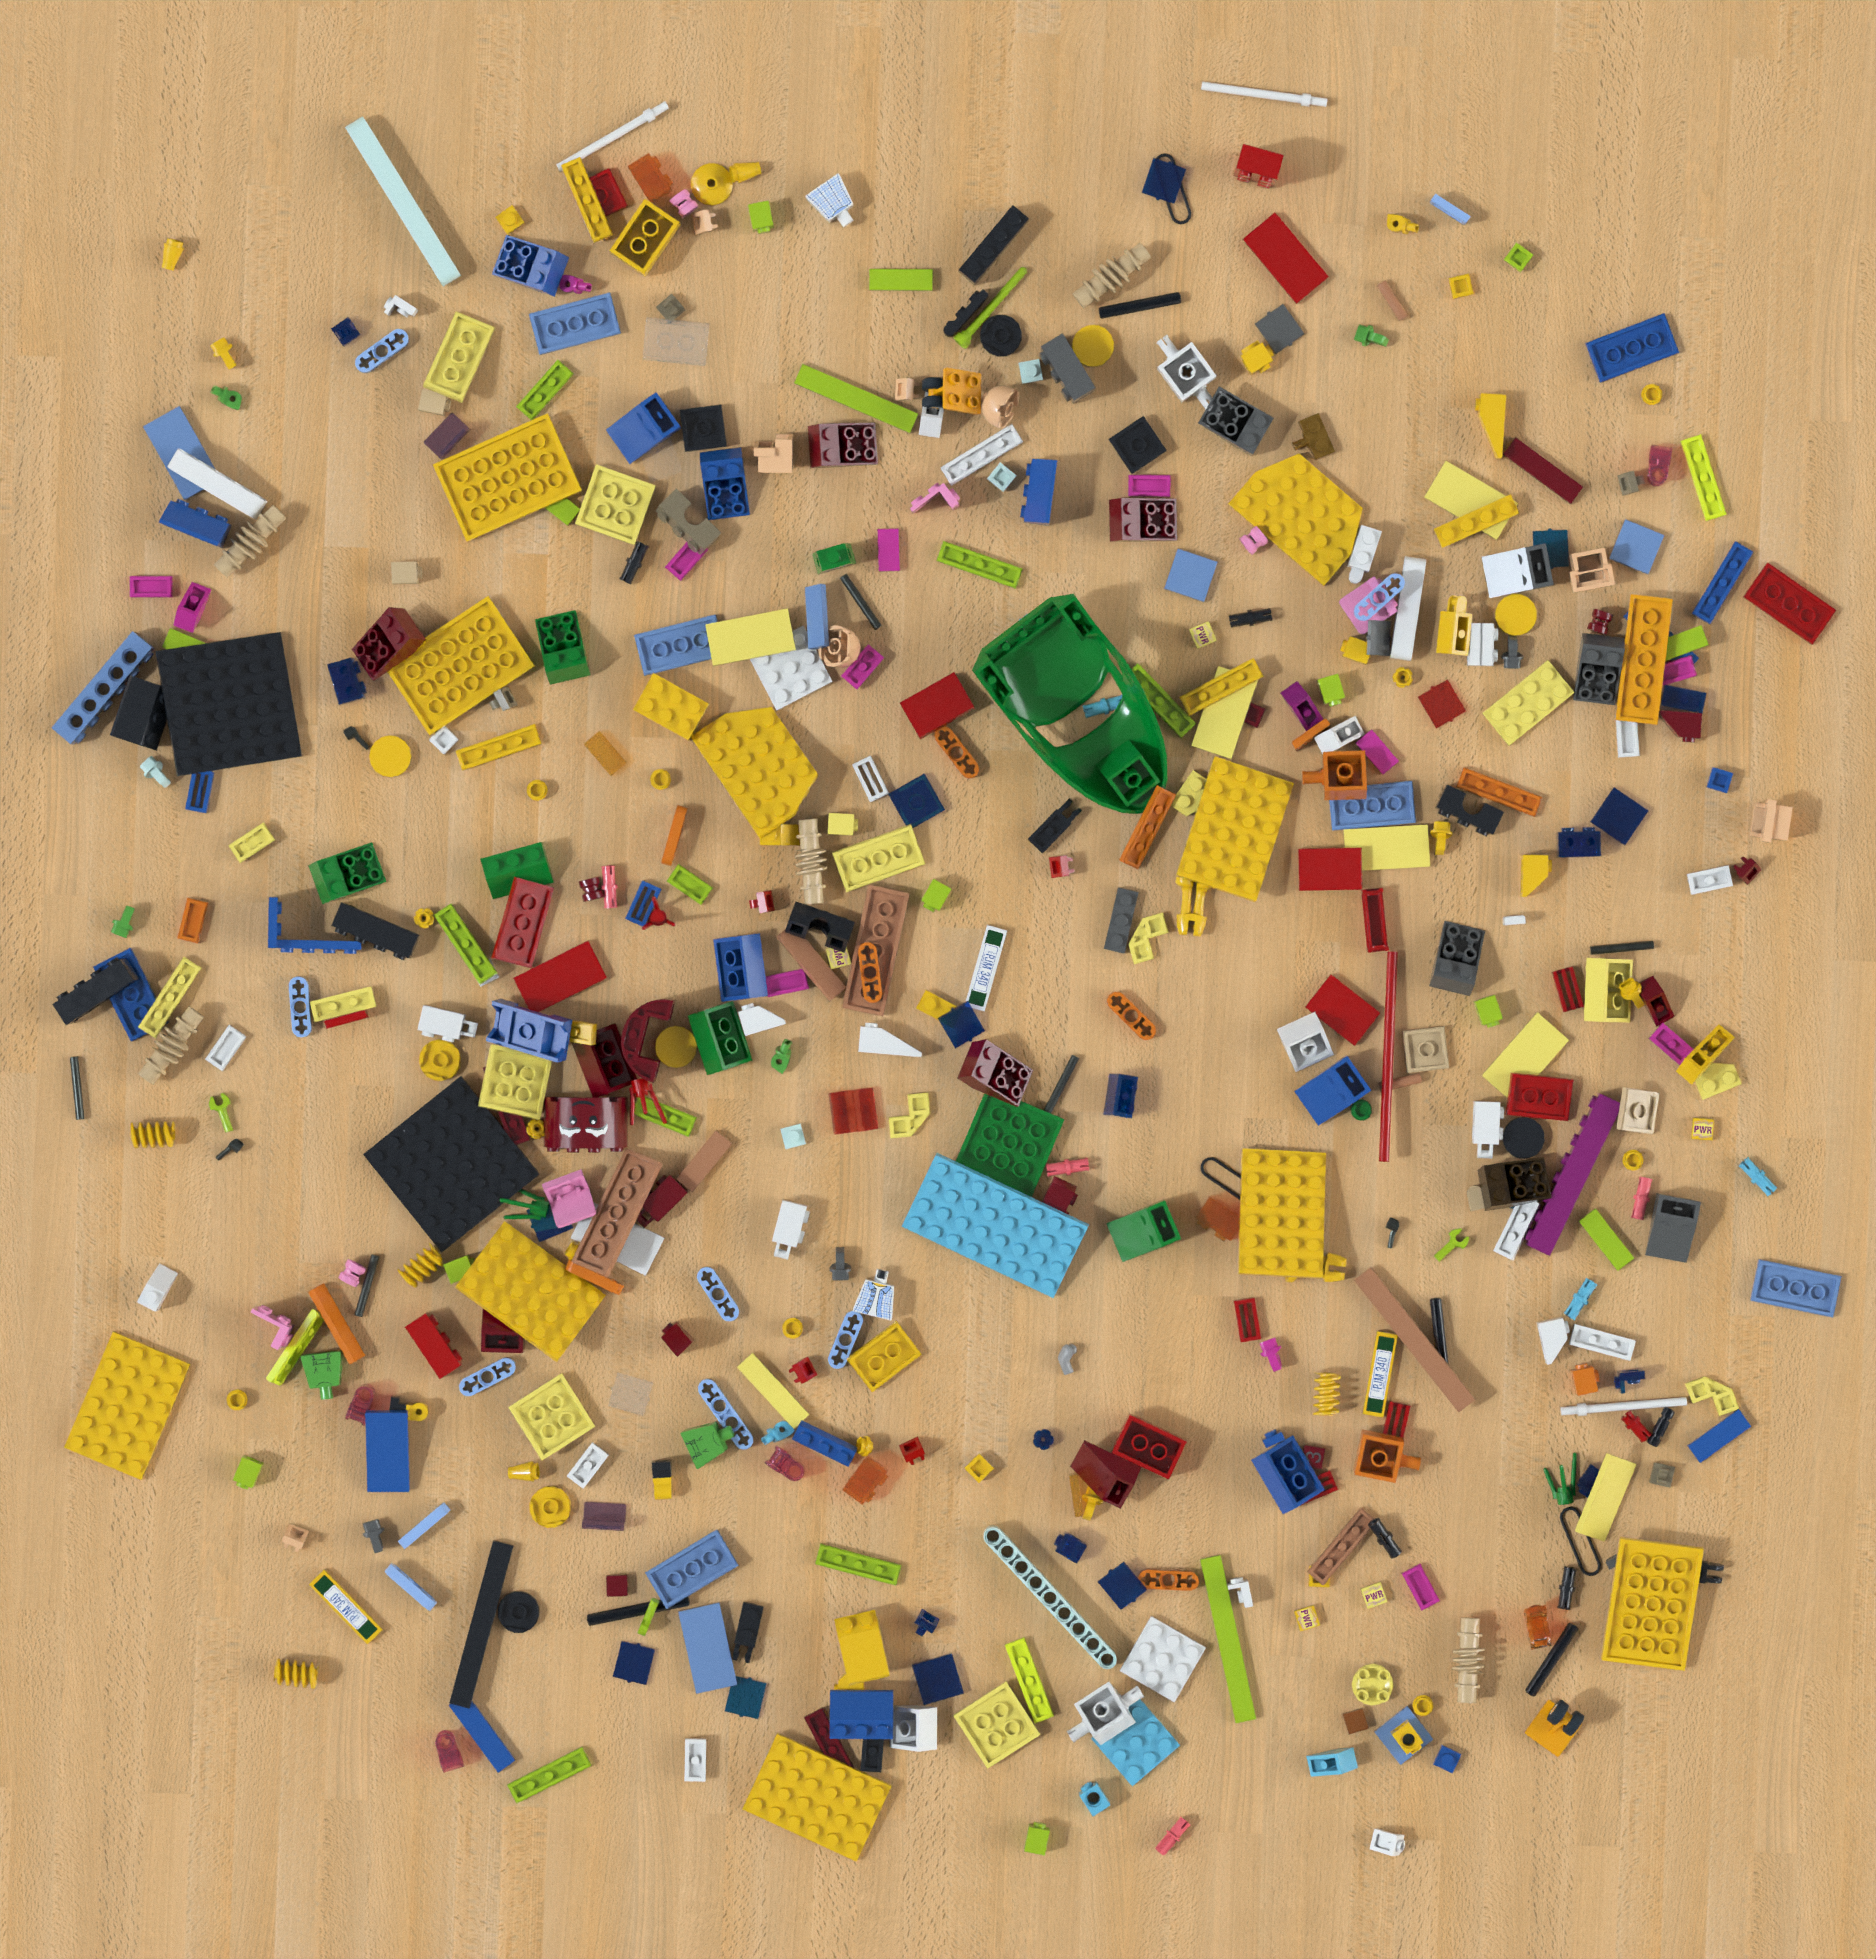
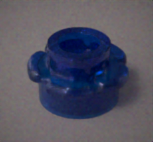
M1043 1429L1042 1431L1038 1430L1035 1432L1033 1440L1035 1447L1046 1450L1053 1444L1054 1438L1049 1430Z

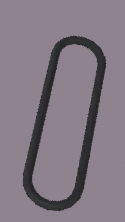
M1160 154L1155 159L1154 167L1170 216L1175 223L1185 224L1191 218V209L1175 161L1169 154ZM1161 157H1168L1172 162L1188 210V217L1184 221L1176 220L1173 215L1157 166V162Z
M1208 1157L1204 1159L1201 1163L1202 1174L1240 1200L1239 1195L1209 1176L1204 1171V1164L1209 1160H1213L1240 1179L1241 1175L1216 1158Z
M1567 1507L1560 1513V1521L1581 1571L1585 1575H1596L1601 1568L1596 1550L1590 1537L1586 1536L1598 1564L1595 1572L1588 1573L1583 1568L1563 1520V1514L1568 1510L1576 1512L1579 1519L1581 1515L1574 1507Z

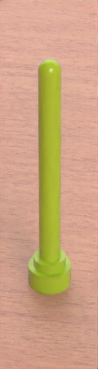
M1025 267L1019 268L965 331L962 330L961 333L958 332L953 337L962 348L966 349L971 344V336L1027 273Z

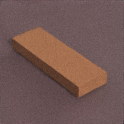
M716 1130L676 1180L693 1192L732 1143Z

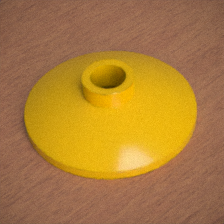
M704 164L694 172L691 178V190L694 197L705 205L721 204L732 192L733 182L730 173L719 164ZM709 180L715 181L714 187L707 185Z

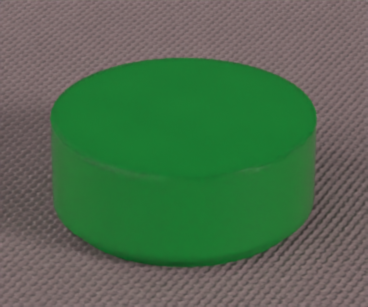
M1360 1099L1351 1105V1114L1355 1119L1363 1121L1370 1117L1372 1107L1366 1100Z

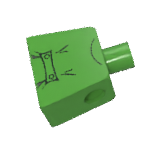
M341 1350L301 1355L309 1388H319L321 1400L332 1399V1386L341 1384L343 1352Z
M717 1422L688 1428L680 1433L696 1469L701 1468L728 1449L726 1441L734 1437L731 1426L720 1429Z

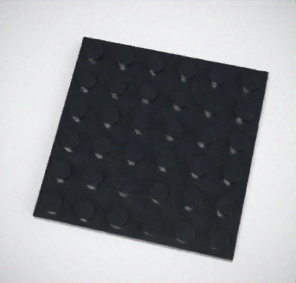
M281 632L156 651L177 776L302 757Z
M462 1076L457 1078L363 1154L441 1253L503 1204V1202H500V1198L510 1199L540 1175L518 1145L505 1132L490 1110L478 1106L480 1098Z

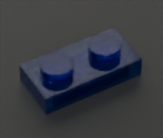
M1664 685L1660 706L1703 714L1707 693Z

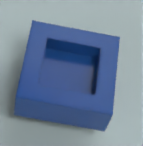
M1712 767L1706 788L1727 793L1733 773Z
M1276 1429L1268 1431L1264 1434L1265 1437L1262 1438L1266 1448L1285 1440L1281 1430L1276 1431Z
M1441 1745L1433 1765L1453 1773L1461 1753Z

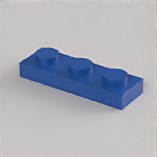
M802 1420L792 1440L849 1467L858 1447Z

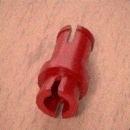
M1631 1410L1626 1412V1416L1621 1417V1420L1626 1424L1625 1427L1628 1430L1630 1429L1641 1443L1646 1441L1647 1436L1650 1437L1651 1433L1640 1422V1418L1637 1415L1635 1416Z

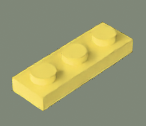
M372 986L310 1002L315 1022L377 1007Z

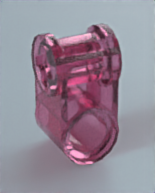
M1651 444L1647 480L1652 486H1661L1667 480L1672 447ZM1656 471H1659V475L1663 476L1659 481H1656V477L1652 476Z
M362 1384L356 1390L347 1410L346 1420L352 1419L360 1422L362 1426L366 1425L365 1412L366 1410H371L376 1394L372 1385ZM360 1390H368L370 1398L363 1399L360 1396Z
M776 1445L775 1452L764 1463L791 1481L800 1480L805 1474L804 1465L783 1448ZM791 1466H798L800 1468V1476L794 1477L790 1474Z
M448 1730L440 1731L437 1734L435 1745L443 1773L464 1767L463 1759L453 1733ZM442 1737H445L446 1740L450 1739L448 1745H445L444 1742L440 1743Z

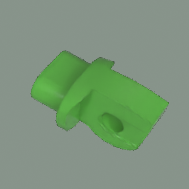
M1359 324L1354 337L1355 341L1362 342V346H1368L1372 342L1386 347L1389 341L1385 336L1374 333L1372 325L1367 327Z
M214 385L210 393L218 396V401L227 407L239 410L242 397L238 392L229 391L226 386L220 388ZM231 396L235 397L233 402L230 401Z
M126 906L120 921H112L114 923L111 930L112 933L127 938L129 931H133L129 921L135 908Z
M784 1039L782 1045L776 1048V1053L771 1060L772 1068L781 1074L787 1068L791 1058L790 1047L792 1041Z

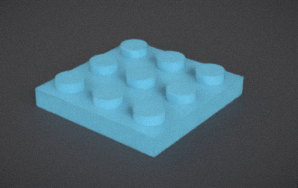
M1141 1699L1130 1705L1128 1709L1136 1723L1102 1745L1091 1737L1093 1742L1132 1786L1180 1746Z

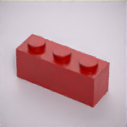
M426 1312L405 1326V1328L438 1378L441 1379L461 1366L460 1360L463 1358L457 1349L453 1350L449 1345L451 1340L446 1332L443 1331L441 1333L437 1327L439 1322L436 1317Z

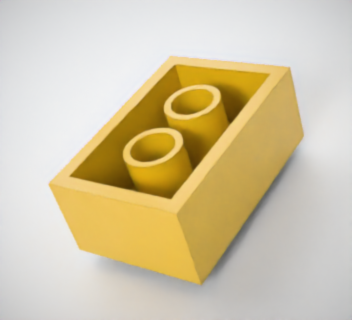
M644 199L609 252L646 277L681 224L660 208Z
M653 673L633 710L690 741L709 703Z

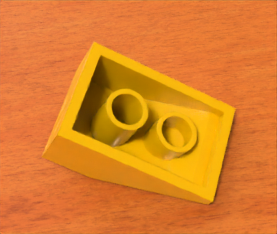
M871 1610L834 1619L849 1686L890 1676L876 1611Z

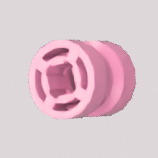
M687 189L679 192L670 200L671 204L679 210L678 213L681 218L688 216L699 207L696 201L690 198V193Z
M1257 526L1253 527L1248 535H1243L1239 538L1251 555L1257 551L1259 546H1264L1268 543L1267 538Z
M348 1259L345 1264V1270L340 1273L338 1278L351 1286L357 1287L360 1282L359 1277L364 1274L366 1268Z

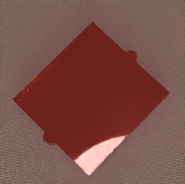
M1448 679L1435 687L1431 686L1430 690L1418 696L1435 728L1448 721L1452 722L1453 718L1466 711Z

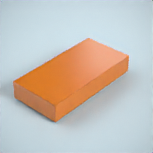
M1323 719L1292 741V746L1296 752L1314 740V737L1331 728L1328 720Z
M187 898L178 939L199 943L208 902Z

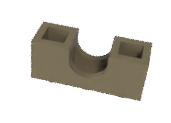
M675 489L658 506L656 510L657 515L661 521L668 523L673 528V532L678 537H683L688 542L687 545L693 552H698L701 555L718 539L721 532L707 518L698 525L688 523L684 517V512L689 508L691 502Z

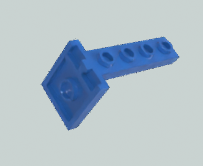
M269 897L268 948H281V952L293 953V948L302 949V953H314V949H323V953H336V949H344V954H357V950H361V943L358 941L277 940V935L281 936V923H277V914H282V902H278V897Z

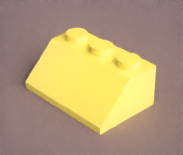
M1587 958L1584 1021L1630 1023L1631 1000H1626L1621 996L1619 985L1628 978H1632L1633 960Z

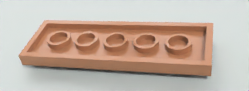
M868 885L842 1008L883 1017L910 893ZM865 942L874 944L877 949L882 997L876 1003L866 1001L863 996L858 949ZM866 945L865 949L861 950V953L866 955L867 961L862 960V965L867 963L876 964L875 959H870V954L874 953V950ZM872 966L866 967L864 970L865 977L868 979L874 978L876 976V969ZM878 980L873 982L865 981V986L870 985V991L867 992V996H871L872 1000L876 999V995H879V991L874 989V984L878 985Z
M625 1149L596 1209V1214L592 1217L571 1262L609 1278L663 1165L661 1162L630 1149Z

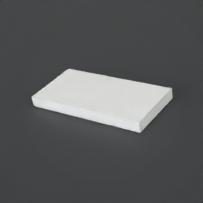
M594 1203L595 1209L598 1207L596 1203ZM592 1217L578 1222L571 1239L581 1242ZM634 1223L617 1262L646 1276L664 1237Z

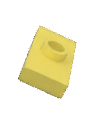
M263 822L228 846L239 863H242L275 841V838Z

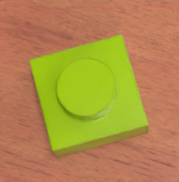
M1516 242L1504 261L1521 273L1533 254Z

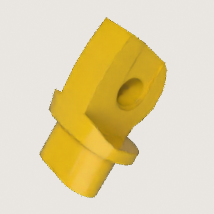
M1395 214L1387 215V227L1389 230L1396 233L1402 232L1406 235L1409 232L1418 233L1419 225L1411 223L1410 219ZM1395 222L1399 223L1397 227L1394 226Z
M225 337L210 345L214 351L213 356H221L229 370L236 366L234 359L229 353L233 345L228 344Z
M1434 821V828L1430 831V834L1433 838H1436L1435 855H1444L1446 839L1450 838L1453 833L1450 831L1451 823Z
M1628 978L1619 985L1620 994L1624 999L1632 1000L1637 1009L1645 1005L1639 996L1641 993L1639 982L1633 978Z
M1088 1486L1085 1495H1082V1499L1086 1502L1082 1519L1090 1521L1095 1505L1103 1504V1500Z

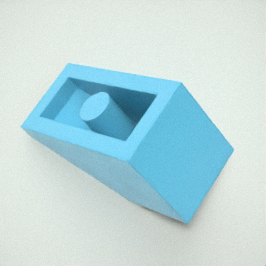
M1353 1747L1339 1748L1306 1756L1311 1777L1339 1775L1358 1768Z

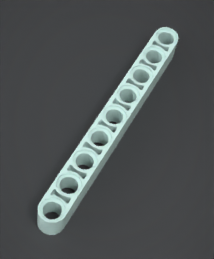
M362 116L345 127L442 286L444 287L460 277L459 271L364 117Z
M988 1526L983 1534L986 1544L1103 1669L1113 1668L1116 1665L1117 1658L1112 1648L998 1526ZM991 1530H995L999 1534L998 1539L995 1541L987 1538V1533ZM1004 1546H1010L1013 1548V1553L1010 1556H1004L1001 1553V1549ZM1017 1562H1026L1028 1565L1027 1569L1022 1572L1018 1571L1015 1568ZM1037 1576L1041 1578V1585L1033 1587L1030 1584L1032 1577ZM1047 1592H1053L1056 1595V1599L1053 1602L1045 1601L1044 1595ZM1062 1607L1070 1610V1615L1066 1618L1058 1614ZM1082 1623L1085 1626L1083 1632H1074L1072 1629L1074 1624ZM1091 1638H1096L1099 1644L1096 1648H1089L1087 1641ZM1108 1653L1113 1656L1111 1663L1105 1664L1101 1661V1657L1104 1654Z

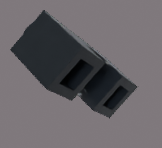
M1445 785L1435 806L1439 810L1438 814L1448 819L1451 815L1458 819V824L1467 828L1470 824L1477 828L1475 832L1483 836L1493 835L1504 812L1487 803H1483L1478 813L1469 814L1463 808V800L1466 793Z
M795 901L785 932L805 939L806 934L810 930H820L826 935V947L845 953L855 922Z

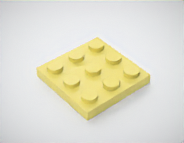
M596 464L575 524L635 545L656 485Z
M491 1044L478 1106L540 1120L552 1061L511 1048Z
M562 1373L508 1407L541 1461L595 1427Z
M1007 1681L953 1715L987 1769L1040 1735V1732Z

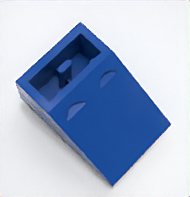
M506 235L492 275L555 297L569 257L556 250Z
M655 392L607 428L606 431L628 463L631 464L682 428L660 396Z
M742 448L700 452V465L708 520L750 515Z
M1345 1055L1294 1092L1319 1126L1369 1093L1371 1089L1349 1057Z

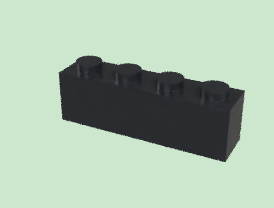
M1012 205L960 267L959 273L975 286L1029 222V218Z
M341 902L331 925L336 928L335 932L344 936L350 933L355 936L354 940L363 944L369 941L375 944L373 948L382 952L388 949L394 952V957L405 960L406 957H412L420 935L343 902Z
M114 958L107 963L109 967L103 971L101 968L90 974L91 979L86 982L84 980L78 982L73 986V991L70 993L65 991L56 997L58 1001L52 1005L65 1025L74 1023L139 980L127 958Z

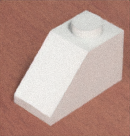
M923 406L919 435L940 438L943 408H940L939 411L936 408H930L927 411V407Z
M1356 716L1314 737L1323 754V752H1332L1365 735Z
M753 1003L741 1006L742 1011L738 1012L745 1036L786 1024L785 1019L761 1006L754 1007Z
M159 1263L137 1302L155 1312L158 1311L178 1273Z
M1562 1317L1536 1322L1547 1365L1552 1364L1568 1339L1567 1333H1570L1568 1322L1564 1321Z

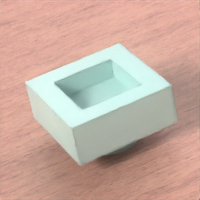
M1039 359L1018 363L1022 384L1043 381Z
M1000 462L987 480L1004 492L1017 475Z
M801 1124L780 1129L785 1149L806 1144Z

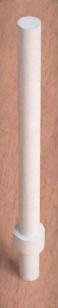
M1202 82L1201 90L1301 103V106L1307 107L1310 105L1327 106V98L1313 97L1307 93L1298 95L1210 82Z
M664 101L652 109H646L639 117L556 164L561 172L563 171L562 164L581 157L582 160L643 123L656 119L655 116L669 109L667 103Z
M1680 1397L1593 1405L1579 1403L1577 1406L1560 1407L1561 1415L1578 1414V1416H1587V1413L1687 1405V1398Z

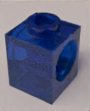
M1066 1531L1063 1535L1059 1534L1054 1542L1056 1546L1055 1551L1076 1564L1087 1548V1543Z

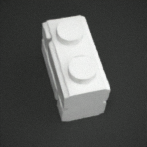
M1471 623L1467 666H1494V662H1497L1498 649H1494V641H1498V628H1494L1493 623Z

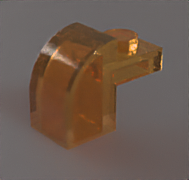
M1533 1605L1526 1608L1524 1619L1531 1650L1552 1646L1546 1605Z

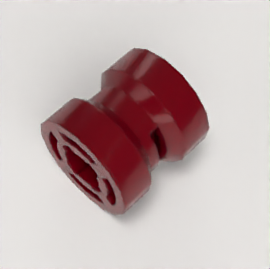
M1593 609V618L1588 623L1587 629L1607 635L1609 630L1607 627L1608 623L1612 621L1614 615Z
M599 877L579 881L580 888L585 891L582 895L583 902L604 897L602 890H598L600 884Z

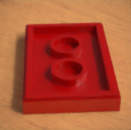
M955 672L900 702L920 740L975 709Z
M1362 848L1298 849L1299 891L1363 890Z
M1331 974L1305 1006L1306 1009L1312 1013L1315 1012L1320 1020L1354 1046L1380 1014L1379 1011Z
M1511 1072L1505 1114L1568 1121L1574 1080Z

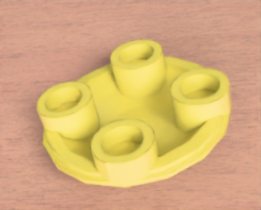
M1365 1665L1358 1669L1353 1676V1693L1360 1702L1367 1705L1384 1703L1388 1701L1392 1693V1676L1381 1665Z

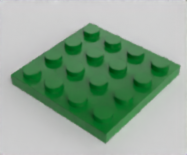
M984 1093L956 1162L1032 1197L1065 1119L1023 1101L1016 1107Z

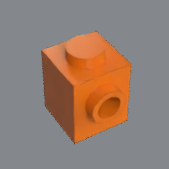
M1587 1363L1575 1365V1369H1571L1575 1394L1580 1396L1598 1392L1596 1383L1600 1382L1598 1370H1594L1593 1366H1588Z

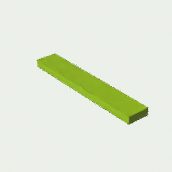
M802 364L794 382L798 386L908 433H911L918 416L916 412Z

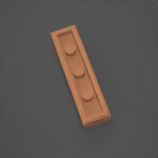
M785 930L776 936L829 1002L846 988L806 938L803 939L788 934Z
M1360 1507L1307 1570V1573L1324 1585L1371 1528H1369L1368 1524L1374 1518Z

